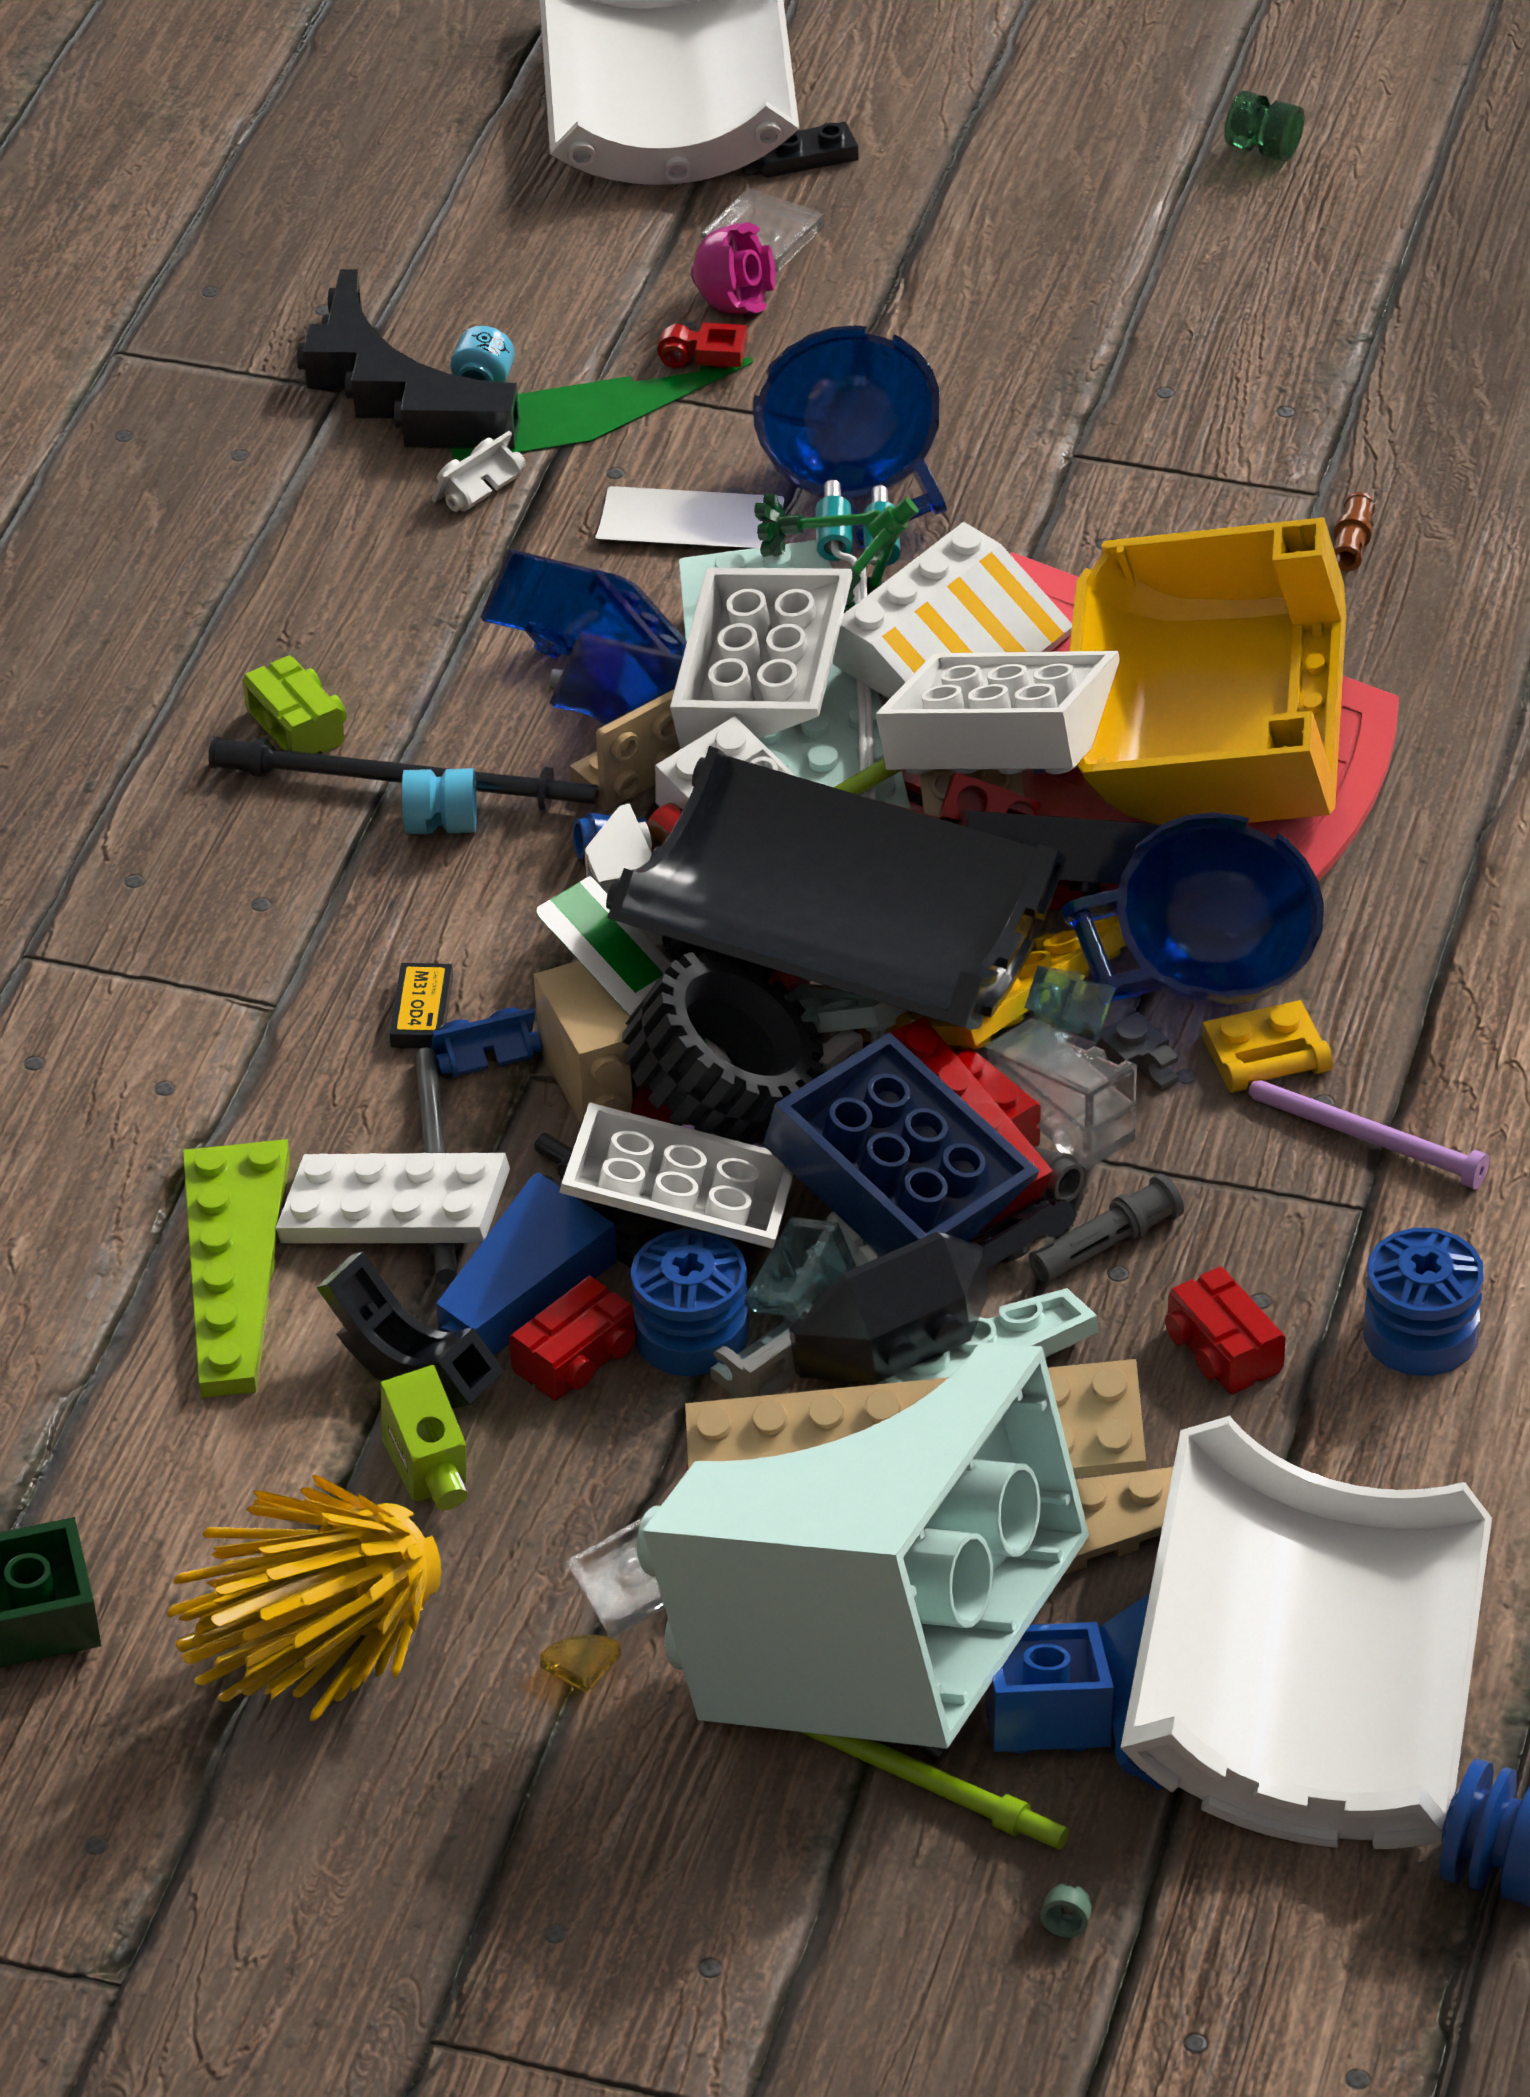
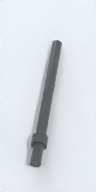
M422 1048L416 1052L415 1056L424 1153H446L436 1052L431 1048ZM427 1243L428 1251L434 1255L436 1280L442 1284L452 1283L457 1276L455 1253L459 1250L460 1243Z

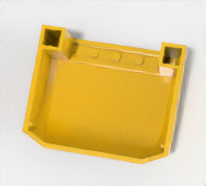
M1325 518L1103 541L1101 544L1103 553L1092 569L1085 568L1076 581L1070 651H1118L1120 658L1092 748L1077 764L1088 783L1107 803L1126 815L1155 824L1223 825L1331 815L1336 804L1346 603L1344 582Z

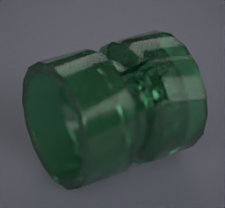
M1242 90L1236 95L1227 114L1224 130L1225 142L1228 146L1249 152L1254 147H1258L1262 156L1286 162L1294 155L1300 143L1305 121L1304 110L1301 106L1281 100H1275L1271 104L1267 96Z

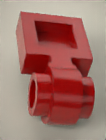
M702 323L700 332H693V330H690L685 325L673 324L662 331L657 346V353L661 361L671 368L684 366L691 361L693 355L696 358V365H709L717 368L741 367L748 341L747 325Z

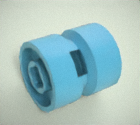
M474 768L446 769L441 777H436L431 769L403 770L402 810L405 834H434L438 826H443L448 834L476 833L477 794Z

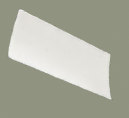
M610 486L607 488L604 509L595 538L760 548L762 541L758 538L757 527L763 522L756 518L754 508L756 503H763L764 495ZM777 496L779 503L783 507L784 497Z

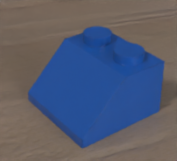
M1097 1622L1034 1624L1028 1627L1004 1665L992 1677V1683L985 1692L986 1718L994 1752L1009 1751L1021 1754L1032 1750L1069 1749L1084 1751L1094 1747H1111L1114 1687Z

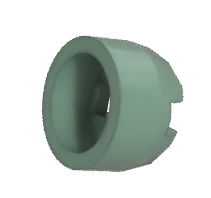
M1060 1884L1052 1888L1045 1897L1040 1913L1041 1922L1048 1931L1057 1936L1065 1938L1079 1936L1087 1929L1091 1916V1901L1089 1895L1079 1886L1074 1888L1066 1886V1884ZM1064 1906L1073 1908V1915L1063 1914Z

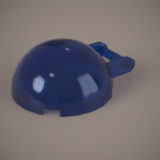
M867 326L831 327L805 336L788 346L771 362L766 369L768 378L759 396L755 395L753 416L754 427L760 445L780 475L799 489L819 498L825 497L824 484L829 480H836L841 484V497L848 500L851 505V514H859L853 501H864L872 498L871 490L875 486H884L889 492L901 485L913 474L923 495L911 499L919 512L909 521L931 511L935 515L947 511L942 493L924 461L935 442L939 429L940 389L933 369L917 349L895 334L893 335V340L882 336L868 334ZM852 525V536L858 547L863 548V525Z
M1215 812L1186 815L1162 824L1136 845L1135 853L1121 875L1119 889L1074 899L1065 904L1061 909L1065 923L1074 927L1095 982L1091 987L1095 1001L1100 1004L1109 1003L1163 989L1172 996L1195 1005L1224 1008L1245 1005L1276 993L1292 981L1305 967L1313 954L1323 930L1324 902L1318 879L1306 858L1280 833L1277 834L1276 839H1273L1261 831L1248 827L1249 818L1239 815ZM1117 915L1123 940L1140 969L1114 975L1094 921Z

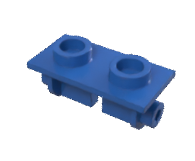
M513 1007L505 1008L493 1013L487 1019L470 1023L465 1019L454 1020L444 1024L439 1030L433 1031L431 1049L436 1052L437 1067L440 1075L450 1073L451 1077L454 1078L488 1069V1063L484 1051L492 1049L498 1067L533 1059L534 1053L542 1051V1043L538 1031L532 1032L535 1017L534 1008L521 1011Z

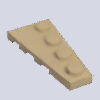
M1174 1467L1076 1479L1089 1537L1065 1574L1087 1567V1559L1111 1551H1115L1117 1556L1139 1550V1544L1142 1541L1161 1535Z

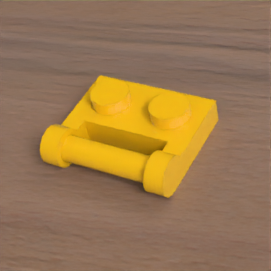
M1301 1000L1202 1022V1039L1230 1093L1247 1090L1248 1084H1251L1253 1081H1265L1312 1070L1314 1074H1320L1333 1069L1330 1047L1325 1040H1321Z

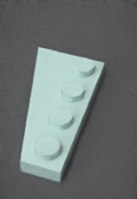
M1068 1288L1003 1305L999 1308V1316L988 1319L979 1317L971 1341L874 1384L948 1378L968 1359L979 1342L1043 1347L1045 1357L1099 1333L1097 1315Z

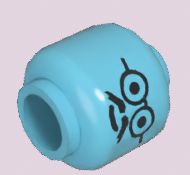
M474 326L466 329L459 337L451 357V373L483 381L506 382L515 359L513 343L506 334L496 328Z

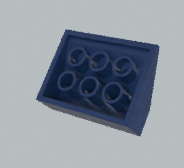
M890 1032L777 1102L774 1106L763 1145L880 1256L935 1232H941L970 1242L1038 1177L1040 1171Z

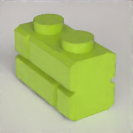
M288 655L270 663L269 668L262 666L245 673L242 679L245 708L282 750L317 754L318 751L324 753L342 745L343 740H345L343 722L347 721L345 707L337 695H327L322 688L317 673L312 668L305 670L294 657L292 658Z

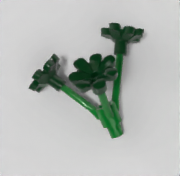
M764 494L763 503H756L754 508L756 518L763 522L757 527L758 538L762 541L760 546L762 557H775L784 554V538L786 535L802 534L804 529L866 524L868 532L873 537V541L851 568H845L851 569L852 580L844 613L856 605L853 590L861 581L859 575L880 548L881 551L872 576L867 578V595L883 584L881 580L893 546L900 534L908 528L906 522L919 512L917 506L908 497H905L894 508L887 506L882 512L874 510L863 514L803 518L801 514L785 515L783 507L775 494Z

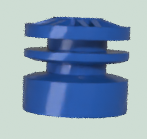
M686 1228L665 1232L646 1242L634 1256L630 1272L631 1293L634 1303L635 1341L638 1351L651 1366L671 1375L695 1377L710 1374L712 1366L718 1362L724 1364L714 1356L713 1353L716 1350L725 1346L738 1354L746 1348L749 1335V1314L746 1302L748 1293L746 1284L747 1267L742 1252L728 1238L699 1229Z
M1410 1228L1392 1233L1376 1244L1368 1258L1364 1311V1341L1372 1356L1390 1369L1408 1375L1434 1376L1453 1371L1470 1359L1478 1345L1483 1289V1262L1475 1248L1458 1235L1437 1228Z
M1474 1759L1468 1767L1461 1785L1455 1791L1446 1814L1441 1838L1440 1879L1459 1883L1470 1864L1469 1888L1480 1891L1483 1890L1495 1868L1502 1869L1500 1881L1501 1898L1530 1907V1786L1525 1792L1523 1799H1517L1516 1770L1503 1767L1492 1787L1493 1763Z

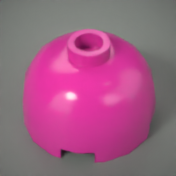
M749 222L731 224L712 231L700 243L691 268V277L700 295L710 307L730 315L755 314L766 309L767 305L763 301L766 291H772L775 287V264L770 245L762 246L756 235L760 230L757 225Z

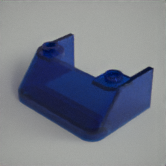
M509 549L480 616L484 622L525 631L535 642L534 648L544 655L553 658H559L561 654L569 655V659L551 697L550 704L556 708L590 715L595 720L604 724H609L669 691L675 690L687 644L685 638L652 600L632 581L616 574Z

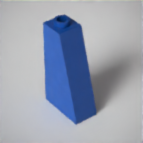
M539 1172L529 1179L437 1301L438 1330L456 1332L474 1327L493 1356L509 1345V1336L588 1276L595 1279L617 1262L615 1224L576 1197L559 1193L560 1186Z

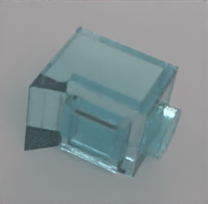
M1038 965L1024 1008L1033 1011V1019L1058 1030L1068 1031L1098 1044L1115 988L1106 984L1083 981L1085 975L1078 972Z

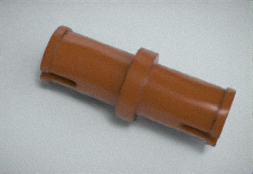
M1356 492L1350 494L1345 501L1343 516L1335 524L1334 537L1336 543L1334 552L1341 571L1349 572L1357 569L1361 565L1363 549L1371 541L1373 528L1370 522L1376 505L1375 502L1371 503L1373 498L1366 493Z

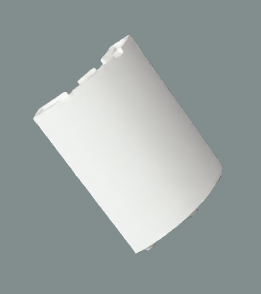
M539 0L550 154L570 166L599 177L633 184H682L716 177L744 167L774 150L799 129L783 0Z
M1230 1416L1181 1430L1121 1749L1140 1769L1169 1791L1173 1792L1180 1787L1202 1799L1201 1810L1237 1826L1268 1836L1338 1848L1339 1838L1373 1840L1374 1849L1415 1847L1441 1842L1446 1814L1456 1790L1492 1517L1465 1482L1428 1489L1393 1490L1356 1486L1313 1474L1292 1465L1268 1451L1244 1432Z

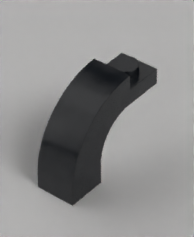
M364 1252L350 1255L316 1287L344 1326L336 1334L350 1353L381 1381L434 1365L451 1407L458 1408L470 1405L504 1372L474 1327L456 1332H443L427 1326L409 1313L391 1292Z

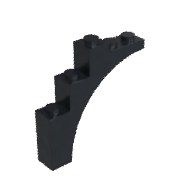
M340 269L336 287H330L328 291V311L330 315H323L322 324H309L305 342L298 343L297 365L299 370H305L307 388L345 389L346 398L354 399L356 417L394 418L395 428L403 429L404 447L475 448L487 438H491L494 441L510 431L512 436L507 448L515 449L520 424L517 383L483 381L448 374L418 363L394 349L374 331L362 312L358 269Z

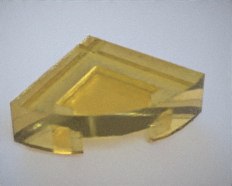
M599 1635L568 1637L555 1642L539 1654L540 1668L587 1693L621 1656L620 1642Z

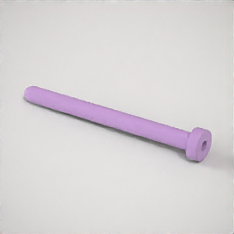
M1262 1080L1253 1081L1249 1087L1248 1093L1255 1101L1460 1175L1461 1184L1472 1189H1478L1487 1174L1490 1158L1488 1154L1481 1151L1473 1150L1468 1156Z

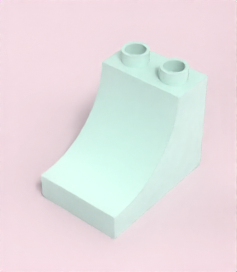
M979 1342L968 1359L953 1375L931 1393L896 1415L863 1431L801 1451L750 1460L695 1461L661 1506H653L645 1513L637 1535L639 1564L647 1575L656 1576L668 1617L665 1630L666 1655L672 1667L684 1671L698 1720L948 1749L992 1683V1677L1004 1665L1089 1537L1043 1347Z

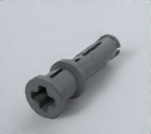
M1158 1173L1149 1179L1148 1186L1130 1196L1120 1194L1115 1197L1109 1205L1108 1211L1073 1229L1046 1246L1032 1251L1029 1254L1030 1266L1037 1278L1047 1284L1069 1269L1092 1258L1124 1239L1138 1241L1147 1235L1148 1228L1166 1218L1170 1220L1179 1218L1184 1214L1182 1197L1175 1184L1166 1175Z

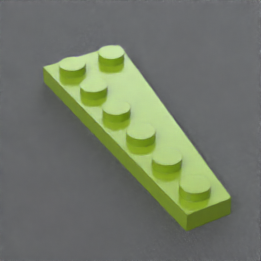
M288 1139L183 1150L201 1398L253 1393L257 1390L264 1342V1325L267 1322L269 1308V1287L274 1274L276 1240H279L276 1226L280 1218L282 1202L285 1199L290 1165Z

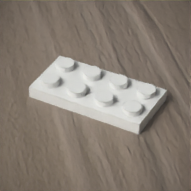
M505 1153L304 1154L276 1230L281 1244L482 1243L488 1234L510 1166Z

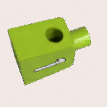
M434 1365L381 1381L382 1441L411 1499L422 1501L432 1497L439 1510H450L458 1507L468 1497L464 1486L466 1483V1444Z

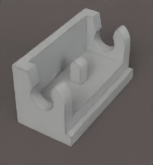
M795 1296L787 1302V1305L802 1317L793 1312L789 1313L784 1317L782 1324L738 1354L725 1346L716 1350L713 1353L714 1356L724 1364L718 1362L710 1368L711 1379L735 1398L775 1395L797 1380L800 1376L795 1372L789 1328L799 1318H805L813 1306L811 1303L800 1296Z

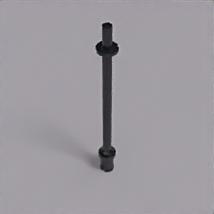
M213 737L208 754L210 768L219 767L251 771L252 776L265 777L272 770L280 769L402 783L403 770L431 769L436 777H441L446 769H450L278 750L273 744H270L269 739L258 737L254 742ZM544 767L539 778L475 771L476 791L537 798L540 811L548 812L552 800L597 804L598 785L555 780L552 767Z

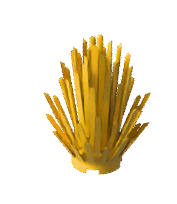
M312 1475L315 1484L338 1498L310 1487L300 1489L309 1498H304L305 1501L267 1491L254 1490L252 1492L257 1496V1499L254 1500V1505L246 1508V1511L257 1516L321 1526L319 1530L208 1527L202 1532L204 1538L266 1539L212 1547L216 1551L211 1556L218 1559L260 1553L263 1556L224 1561L221 1565L180 1573L173 1580L174 1584H183L231 1574L205 1582L214 1587L216 1591L174 1604L167 1612L168 1617L182 1614L178 1618L181 1621H191L198 1617L200 1619L195 1625L196 1632L177 1639L175 1644L179 1652H185L182 1654V1659L187 1664L197 1663L239 1645L240 1648L217 1657V1660L214 1662L215 1668L194 1678L196 1684L206 1685L246 1664L247 1669L244 1679L217 1696L219 1701H230L241 1693L251 1696L267 1683L268 1685L263 1694H271L270 1700H272L314 1668L292 1692L293 1697H302L361 1635H366L312 1709L309 1720L314 1721L323 1714L332 1700L336 1702L341 1701L345 1698L351 1687L353 1692L362 1681L365 1683L374 1666L376 1677L381 1676L388 1666L397 1642L398 1645L391 1671L394 1679L398 1677L412 1631L416 1632L420 1611L424 1610L422 1607L426 1604L430 1595L438 1592L441 1582L439 1551L433 1536L424 1538L419 1528L409 1519L414 1515L413 1512L397 1504L384 1503L376 1505L359 1493V1497L318 1475Z

